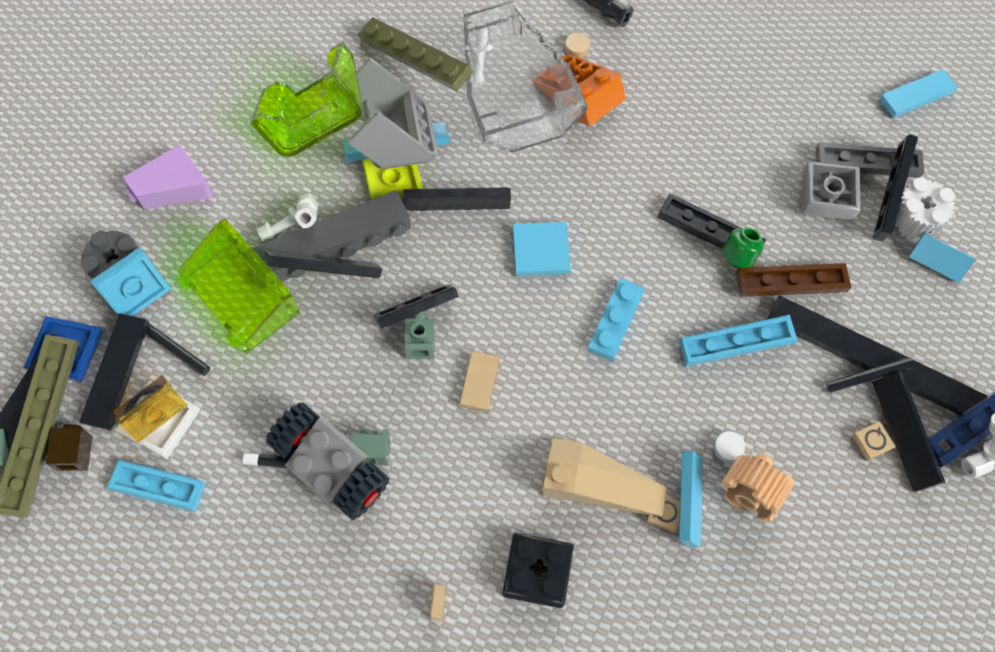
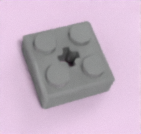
M808 161L804 170H802V214L854 220L861 211L859 167Z

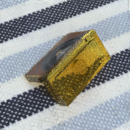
M161 375L118 407L114 413L119 423L139 443L184 409L187 403L166 377Z

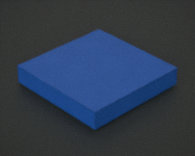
M46 316L23 368L28 370L42 348L45 334L51 335L53 333L59 337L79 342L78 347L80 349L74 358L68 380L82 383L103 330L96 326Z

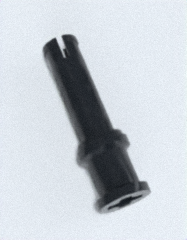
M583 0L600 10V14L603 17H610L617 21L620 27H624L629 22L634 10L632 6H625L617 0Z

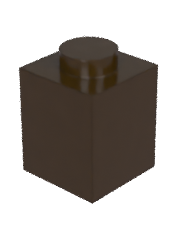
M65 424L63 428L51 429L46 465L58 472L88 471L93 436L85 431L82 426L76 424Z

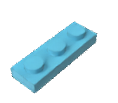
M622 278L619 279L588 346V352L611 362L614 361L645 291L644 287Z

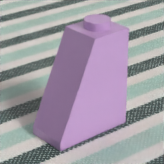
M180 145L123 177L129 186L124 190L133 203L139 201L144 209L202 200L214 196L207 181Z

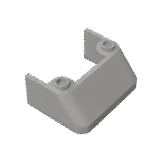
M370 57L343 85L345 90L363 103L364 115L368 119L348 140V144L368 157L378 168L389 169L431 162L438 155L428 105L417 93Z

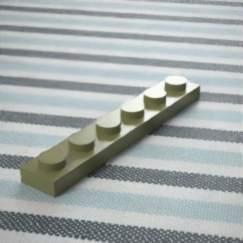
M374 17L364 25L357 35L363 43L456 92L473 73L468 64Z
M45 334L0 483V514L28 518L47 454L50 431L55 426L79 342L76 340Z

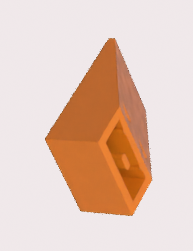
M571 54L563 57L559 63L545 70L541 76L534 80V83L572 119L589 127L626 100L620 73Z

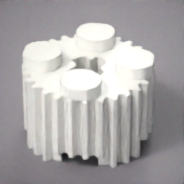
M922 177L908 184L904 188L895 221V226H899L898 230L901 236H906V239L911 238L912 241H915L924 232L931 236L938 234L955 213L956 207H954L955 202L953 201L956 195L952 189L942 188L941 184L937 185V182L931 183V180L927 181Z

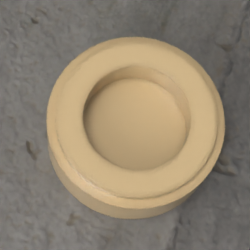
M572 33L567 37L565 51L568 55L571 54L582 58L588 54L590 40L585 34Z

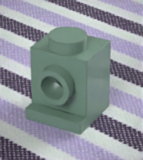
M416 314L411 316V319H405L404 349L406 359H435L434 319H428V316L425 314Z
M383 429L382 435L373 430H361L360 434L352 433V437H347L368 456L362 465H365L367 462H372L374 465L379 466L389 465L391 444L389 429Z

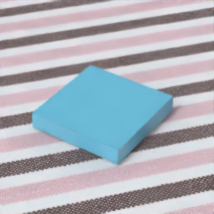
M567 222L513 224L516 276L570 274Z
M140 247L90 281L118 315L120 313L134 316L171 290L170 286Z

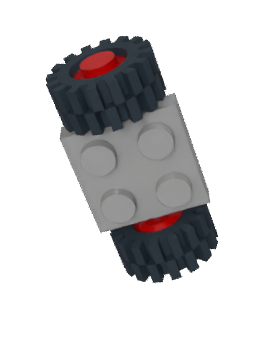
M299 402L297 405L291 406L290 410L283 412V416L281 418L278 417L277 423L269 429L271 432L267 433L266 443L283 459L290 457L285 466L328 505L334 503L351 520L358 519L362 513H366L368 508L374 505L375 500L379 499L381 492L385 491L386 485L389 484L390 478L372 462L362 465L368 456L328 420L318 416L305 403Z

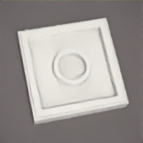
M149 381L148 384L145 386V388H146L148 385H150V384L152 383V381ZM160 387L127 412L115 430L167 460L201 409Z

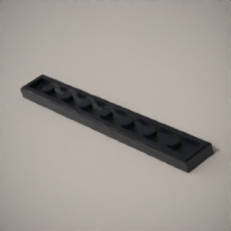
M781 295L777 297L767 319L790 315L796 336L866 370L908 358ZM913 360L914 368L902 371L911 392L958 415H962L988 397V395Z

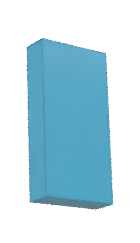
M925 232L909 254L910 258L958 283L961 282L975 262L974 257Z

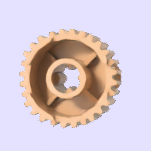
M757 453L755 457L748 455L738 456L722 480L721 485L724 491L727 492L724 499L733 505L735 509L741 511L742 508H747L748 511H752L754 514L758 513L756 519L768 523L772 522L789 496L794 480L789 475L779 472L777 468L772 467L773 460L770 457Z

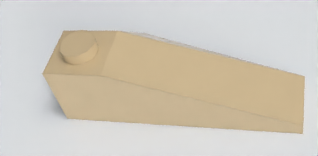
M553 438L544 480L543 496L663 517L666 486L583 443Z

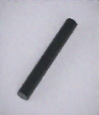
M149 323L146 331L147 336L201 375L205 376L210 371L211 367Z
M911 357L826 382V387L829 393H833L888 376L898 371L902 372L915 367L914 361Z

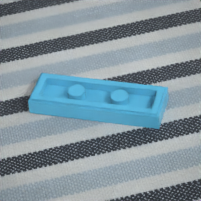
M942 69L884 93L879 100L891 117L895 118L953 94L958 87L946 71Z
M683 451L679 540L691 548H701L703 459L694 451Z
M118 460L107 489L196 512L206 483L201 480Z

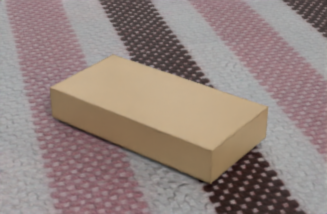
M472 351L460 407L488 413L500 356Z

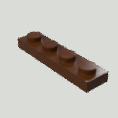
M846 263L738 268L736 271L740 297L848 292L852 288Z

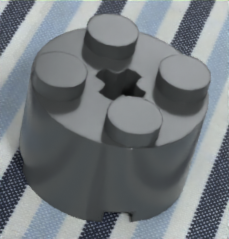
M95 232L82 252L81 267L91 279H94L138 249L139 246L130 235L124 232Z

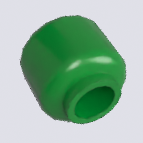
M750 227L737 228L732 231L722 248L723 256L732 267L749 268L754 265L763 252L764 243L760 233Z

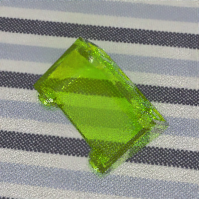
M344 42L329 50L327 62L331 67V71L306 88L295 93L287 84L276 82L262 90L250 124L279 155L284 157L296 156L360 119L363 103L354 56Z
M225 218L217 222L176 270L179 276L175 279L185 291L191 289L198 295L227 330L228 334L225 336L227 341L235 350L240 347L246 355L300 314L288 288Z

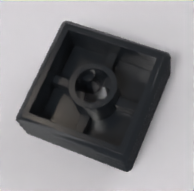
M514 533L502 596L509 599L563 608L566 602L574 545L568 542ZM536 563H541L542 568L547 571V573H542L540 578L534 577V571L530 570V567H535Z

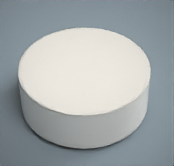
M724 432L714 442V452L724 462H735L738 456L744 454V440L735 432Z

